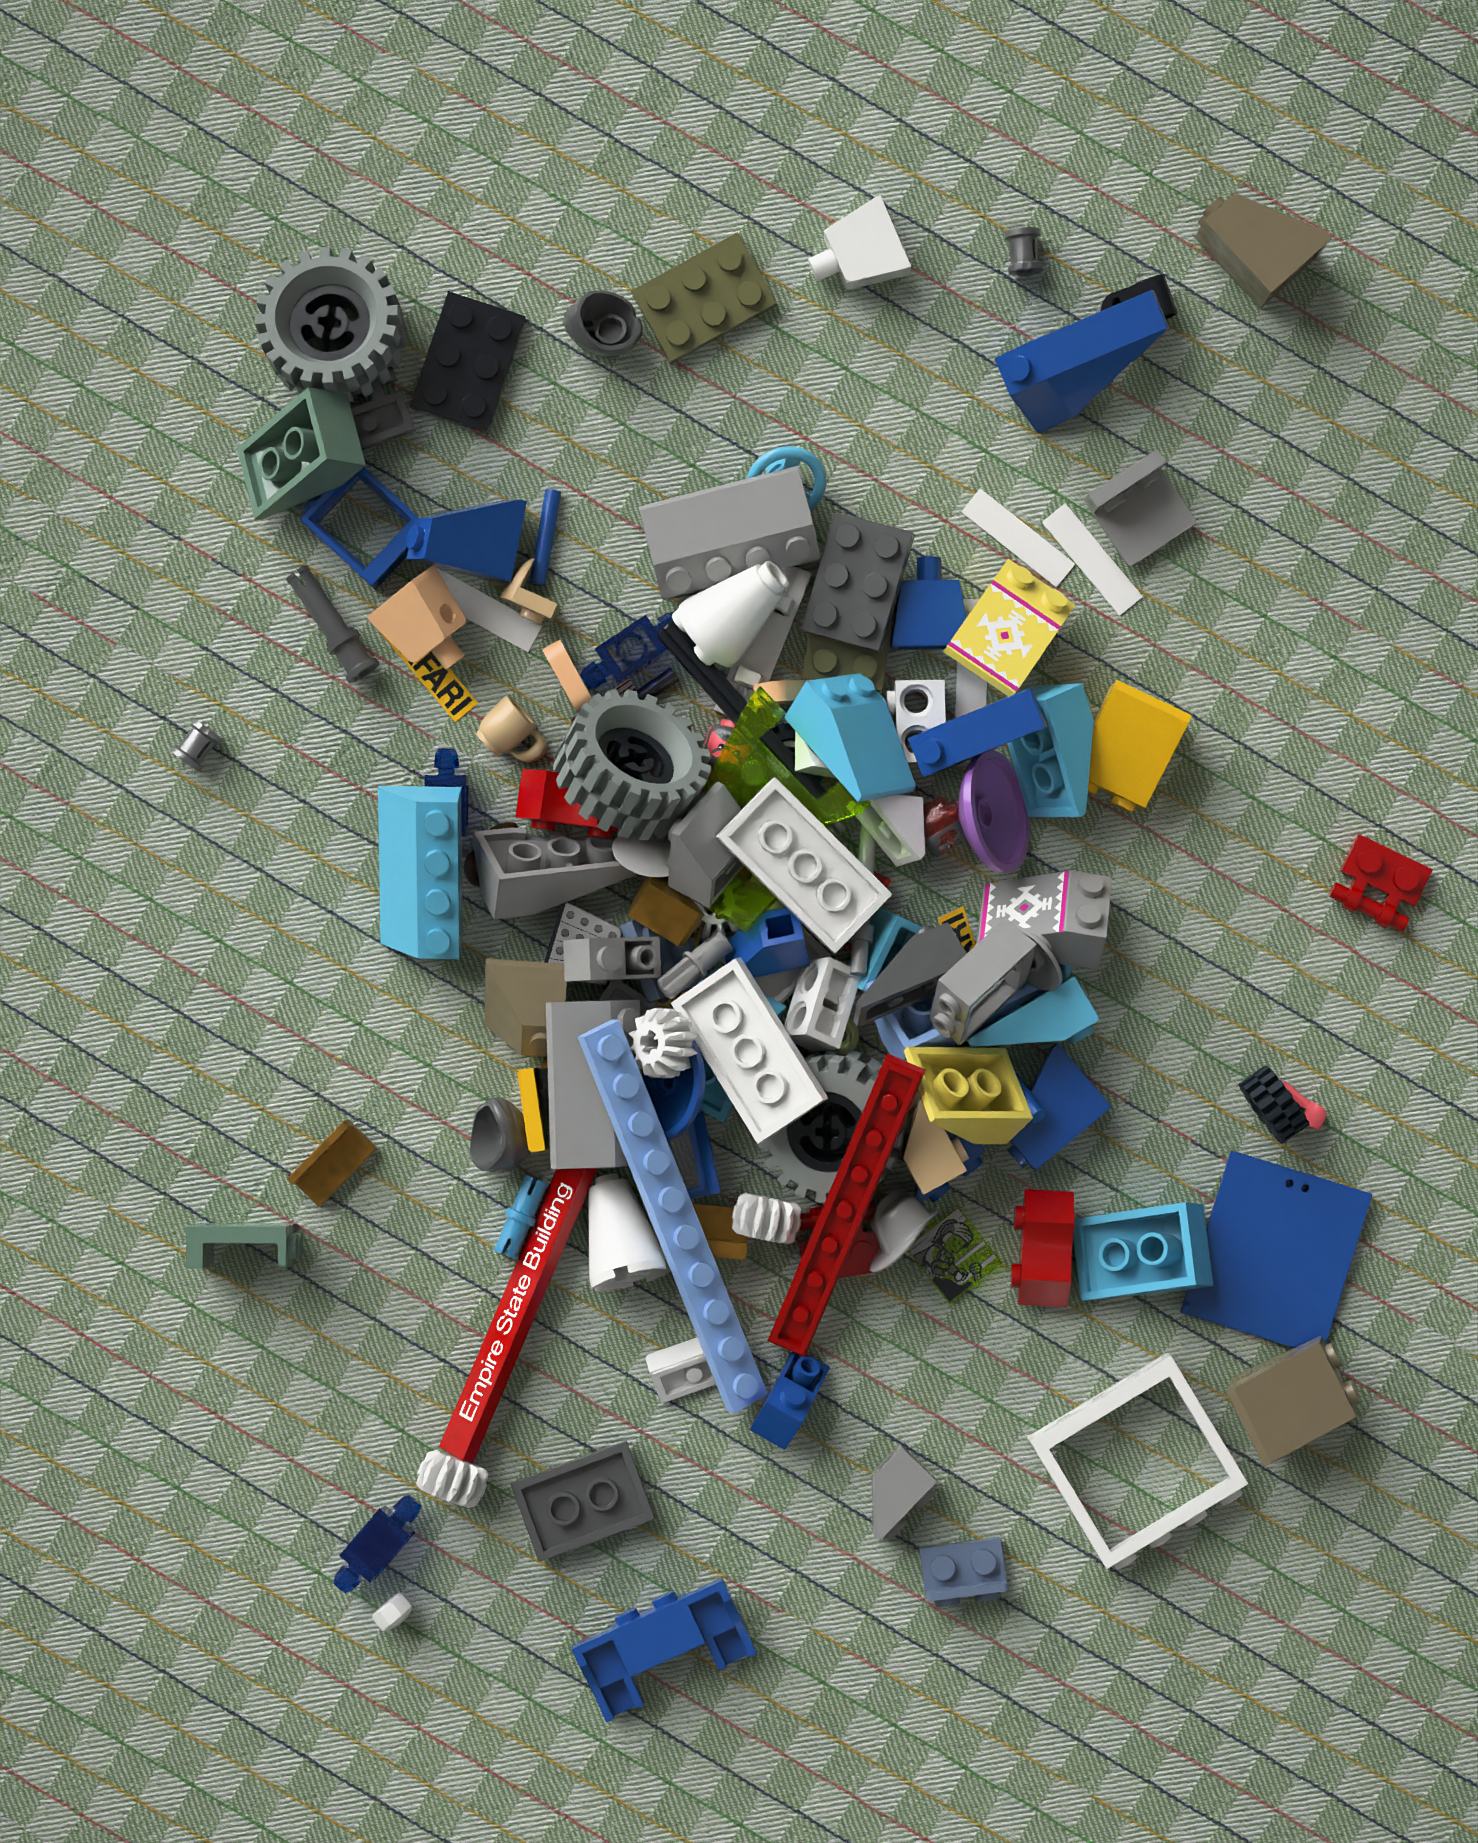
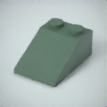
M307 387L237 448L254 519L263 520L340 487L366 466L347 394Z

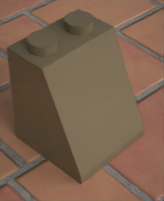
M1236 193L1231 195L1226 201L1221 196L1218 197L1203 211V216L1197 222L1201 227L1195 236V239L1260 309L1314 261L1332 239L1326 231Z
M1322 1335L1232 1377L1227 1394L1264 1467L1357 1417V1404L1361 1403L1359 1393L1351 1380L1344 1381L1338 1367L1343 1365L1340 1355L1333 1343L1326 1345Z

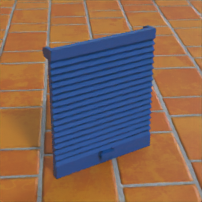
M1230 1150L1206 1228L1213 1286L1187 1290L1180 1312L1294 1348L1321 1335L1326 1343L1372 1193Z

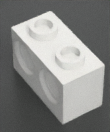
M895 680L894 691L886 692V703L890 714L894 715L895 728L908 765H918L914 754L909 752L905 746L906 736L913 732L922 733L946 722L945 680ZM910 692H919L926 698L927 707L923 712L912 713L906 709L904 697Z
M831 957L809 960L810 966L801 968L784 1027L795 1044L810 1051L840 1049L861 976L851 975L850 966Z

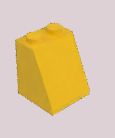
M1117 680L1109 687L1094 719L1088 793L1096 795L1098 790L1113 797L1110 802L1111 804L1130 813H1133L1135 808L1139 810L1145 809L1192 715Z

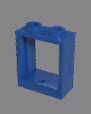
M363 467L342 486L309 499L301 509L305 514L300 520L376 590L407 557L406 537L414 523V519L419 517ZM359 480L366 484L407 522L405 527L367 567L319 524Z

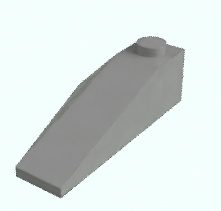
M513 827L473 832V845L481 896L494 919H513L520 916L534 915L638 874L622 866L614 857L612 845L618 836H612V839L588 836L587 840H575L564 837V832L551 831L550 837L526 835V829Z

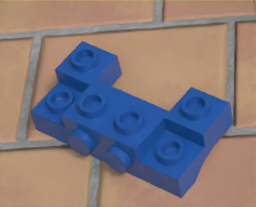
M723 1577L687 1594L684 1592L676 1596L674 1590L664 1593L652 1600L653 1607L640 1613L637 1608L629 1609L614 1617L616 1624L612 1625L610 1629L572 1646V1652L592 1690L606 1723L613 1720L614 1716L633 1707L637 1709L644 1705V1699L633 1676L705 1644V1641L719 1671L727 1668V1664L747 1655L752 1657L757 1654L756 1647Z

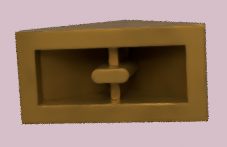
M646 876L633 897L628 914L632 919L681 947L685 945L705 915L689 897L668 886V876Z

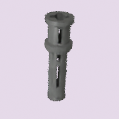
M305 565L298 568L297 571L306 584L303 585L294 572L286 578V581L291 585L327 638L326 646L328 653L338 658L347 672L346 680L348 683H354L364 678L378 667L379 661L377 658H371L360 643V633L353 627H347L311 573L309 566Z

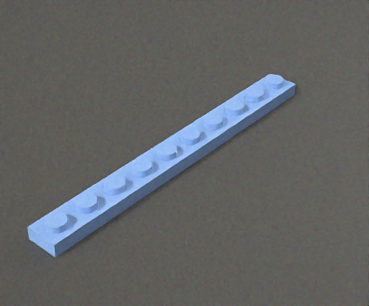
M612 1019L577 1038L727 1412L736 1413L767 1396L768 1393L619 1020Z

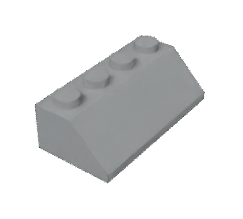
M798 466L638 507L662 600L710 588L757 564L763 565L766 561H771L780 569L821 559L814 524Z
M640 999L546 1002L551 1169L629 1166L577 1037L612 1019L619 1020L629 1046L632 1047L634 1039L628 1033L637 1030L635 1018L641 1017ZM638 1067L640 1074L642 1076V1069Z

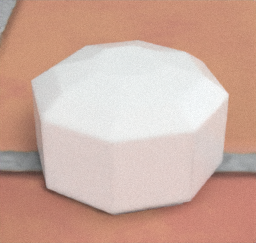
M399 1591L373 1613L372 1619L382 1631L391 1630L408 1617L413 1603L403 1591Z

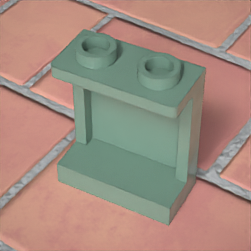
M196 1223L186 1227V1269H203L213 1265L214 1243H275L278 1246V1268H288L294 1265L297 1257H302L303 1235L302 1232H296V1223Z

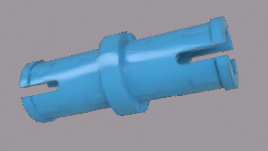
M525 1174L523 1177L524 1180L512 1208L508 1207L506 1210L507 1221L496 1246L493 1248L494 1251L500 1254L506 1253L505 1256L516 1260L519 1257L518 1254L530 1226L534 1227L537 1221L534 1216L546 1188L549 1186V1183L537 1180L536 1177Z

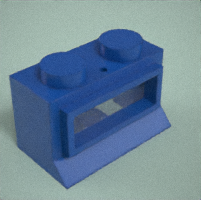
M704 1111L698 1112L695 1120L685 1132L667 1141L690 1199L721 1193Z

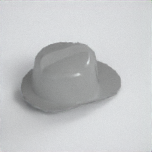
M896 1188L885 1196L875 1207L873 1218L870 1221L880 1249L870 1263L869 1270L872 1273L881 1272L897 1261L910 1248L925 1225L938 1213L939 1209L933 1208L928 1210L916 1197L908 1195L901 1188Z

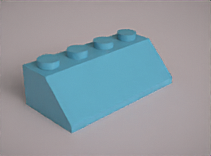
M378 786L380 942L382 945L418 959H459L463 944L461 787Z

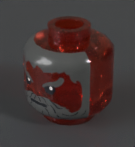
M939 796L923 805L925 849L933 857L945 854L966 840L959 821L958 803L955 799L948 801L946 798Z

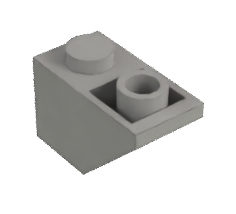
M660 937L563 940L565 982L661 977Z
M900 1443L871 1472L872 1531L879 1541L886 1535L890 1539L896 1536L907 1524L908 1521L904 1516L914 1505L921 1509L936 1493V1490L933 1488L937 1483L936 1478Z

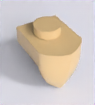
M530 558L512 574V579L506 582L500 598L520 608L519 616L533 623L541 625L543 619L553 623L559 610L558 604L524 589L535 559Z

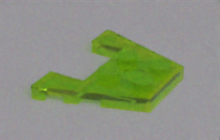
M761 686L749 698L714 764L707 782L701 790L706 794L718 781L725 785L737 804L743 809L772 778L776 777L824 826L862 814L871 804L869 800L857 802L840 781L819 799H815L758 739L780 721L786 713Z

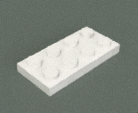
M776 777L772 778L716 836L834 954L892 895Z
M741 957L735 958L671 1002L674 1009L682 1012L683 1017L693 1021L690 1032L698 1035L695 1041L700 1052L757 1144L766 1141L829 1099Z

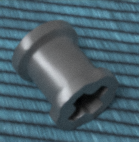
M1026 227L1004 232V239L1009 241L1011 265L1008 266L1009 275L1033 274L1043 271V262L1039 261L1037 238L1041 235L1040 228Z
M194 718L191 722V730L178 747L173 746L170 752L200 772L203 768L201 765L202 761L214 745H220L223 739Z

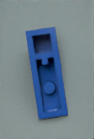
M1029 688L908 738L921 773L925 777L947 770L973 757L1048 727L1033 688Z

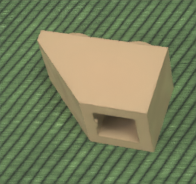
M922 1099L919 1100L902 1159L920 1192L924 1195L966 1172L967 1170L963 1162L967 1161L969 1157L958 1137L950 1140L944 1129L930 1122Z

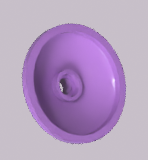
M991 750L973 757L966 767L959 793L958 815L963 833L979 860L994 872L1009 873L1017 870L1026 857L1030 837V821L1013 765L1003 754Z

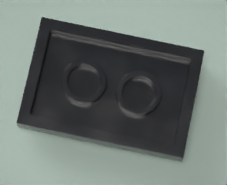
M448 291L410 408L488 434L526 317Z

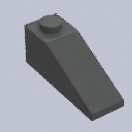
M948 922L937 927L932 925L926 926L910 938L858 999L853 1020L857 1028L935 995L938 980L967 954Z

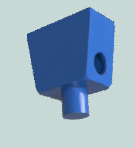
M918 557L917 580L902 581L898 594L891 650L945 649L965 621L966 613L959 580H942L941 557Z

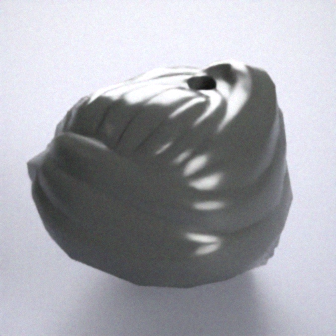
M600 290L586 293L567 308L563 318L564 327L570 338L579 347L600 357H615L632 350L641 338L643 331L642 323L636 317L633 305L623 296L609 291Z
M492 1097L476 1110L471 1134L470 1155L477 1168L488 1172L512 1171L531 1155L530 1150H528L523 1113L508 1100Z

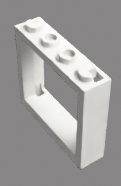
M1165 1353L1027 1437L1106 1569L1113 1565L1116 1570L1127 1566L1137 1558L1135 1552L1148 1544L1151 1548H1155L1165 1543L1173 1536L1170 1531L1185 1523L1186 1527H1190L1200 1522L1208 1515L1206 1509L1218 1502L1222 1506L1233 1502L1243 1494L1241 1488L1248 1484L1174 1359L1168 1353ZM1169 1377L1229 1478L1109 1549L1049 1449Z

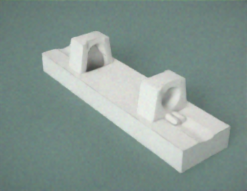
M794 566L781 569L789 582V586L784 590V596L776 606V609L781 611L784 616L772 612L741 660L734 666H731L726 678L756 713L759 707L755 704L753 685L770 681L812 576V573ZM716 704L714 711L726 716Z

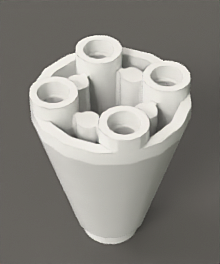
M766 561L763 565L757 564L685 599L679 604L678 610L672 614V618L678 628L688 633L695 642L694 651L703 663L710 666L717 662L722 666L731 667L741 660L784 596V590L789 586V582L777 565L771 561Z

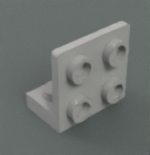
M1157 449L1089 493L1084 500L1128 567L1134 566L1196 524L1195 518L1162 470L1166 462Z

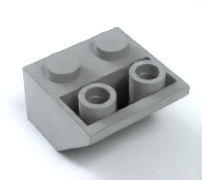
M718 781L706 794H699L693 803L691 811L684 819L679 818L674 822L668 835V840L671 841L670 855L666 866L669 868L668 886L708 908L713 905L745 868L716 838L721 830L742 810L725 785Z

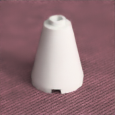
M608 1174L594 1180L595 1185L588 1190L589 1282L591 1288H595L597 1292L624 1289L634 1286L633 1282L646 1278V1282H650L671 1272L659 1240L627 1179H619L618 1174Z

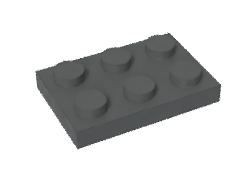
M834 512L801 631L882 653L915 534L911 531Z
M627 1440L510 1484L539 1562L655 1519Z

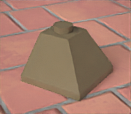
M486 958L484 1025L520 1055L547 1057L546 1002H567L568 982H565L564 964Z

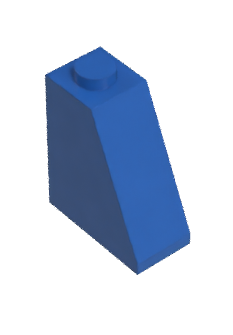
M521 499L500 500L414 519V523L406 537V546L408 548L406 559L489 581H511L527 501Z
M1054 1044L1048 1050L1030 1088L1031 1093L1041 1105L1046 1115L1038 1123L1030 1121L1010 1140L1012 1146L1007 1151L1022 1169L1029 1164L1033 1170H1037L1111 1108L1110 1104L1059 1044Z

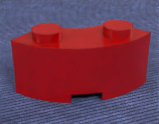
M522 769L515 818L531 820L530 828L555 831V824L588 828L587 836L612 839V832H618V828L610 826L607 832L598 828L597 825L600 820L594 816H591L588 820L584 819L578 814L582 807L579 803L570 806L564 798L568 788L559 789L556 782L559 772Z
M1025 1189L1023 1206L1015 1205L1014 1230H1020L1019 1263L1011 1264L1010 1287L1018 1288V1305L1067 1307L1071 1286L1074 1192Z

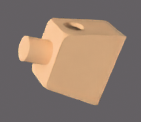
M434 565L411 580L367 616L368 620L410 662H417L431 651L444 669L447 670L465 656L451 638V635L466 624V617Z

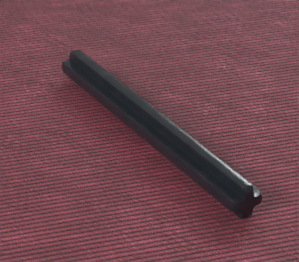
M674 621L666 624L657 634L661 643L814 815L820 816L834 803L829 793L812 774L795 771V755L714 664L708 666L698 658L694 651L696 644L692 639L679 629Z

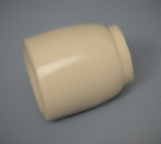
M505 696L489 711L481 721L479 730L476 732L478 738L497 756L507 752L521 762L531 763L542 759L547 752L548 745L546 739L535 730L537 725L533 719L509 696ZM529 735L533 736L534 743L530 748L524 751L513 749Z

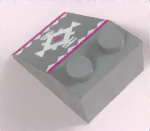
M1069 870L984 884L976 945L1000 922L1007 918L1011 923L1019 925L1033 934L1038 933L1044 936L1051 944L1052 953L1058 964L1098 970L1107 938L1112 877Z

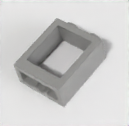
M1007 918L1000 922L938 980L929 1018L934 1028L946 1038L951 1037L956 1043L961 1045L1026 984L1037 944Z

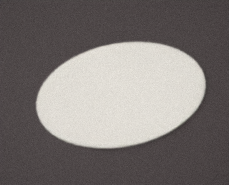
M632 832L628 839L618 836L614 840L612 845L613 855L628 870L647 877L669 876V868L666 866L670 855L671 841L667 837H665V842L657 843L654 833H652L649 840H638L636 832Z

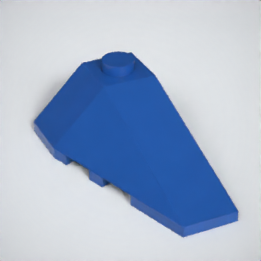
M1150 290L1025 343L996 357L995 361L1010 397L1037 433H1043L1077 417L1098 393L1105 390L1113 382V379L1131 362L1137 360L1169 329V325L1154 290Z

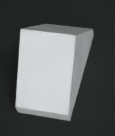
M894 795L861 802L853 799L848 803L847 806L896 867L923 858L925 855L923 797Z

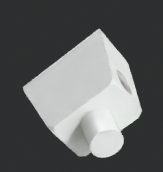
M881 195L873 198L828 227L824 231V241L828 250L808 258L816 281L838 273L846 290L904 277L910 274L911 269L910 262Z

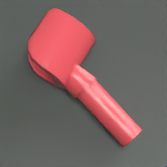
M1284 1081L1283 1084L1292 1094L1293 1099L1301 1108L1305 1109L1304 1114L1309 1121V1127L1320 1130L1327 1116L1325 1109L1309 1101L1306 1097L1304 1098L1289 1083Z

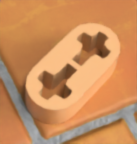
M559 639L542 650L575 711L578 713L585 702H589L591 695Z
M780 680L753 685L755 704L758 707L790 706L805 682L809 680Z

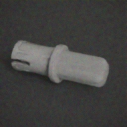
M715 931L712 936L691 953L685 951L683 959L658 979L657 983L660 991L667 998L672 999L696 979L706 978V972L726 955L733 952L729 941L723 934Z

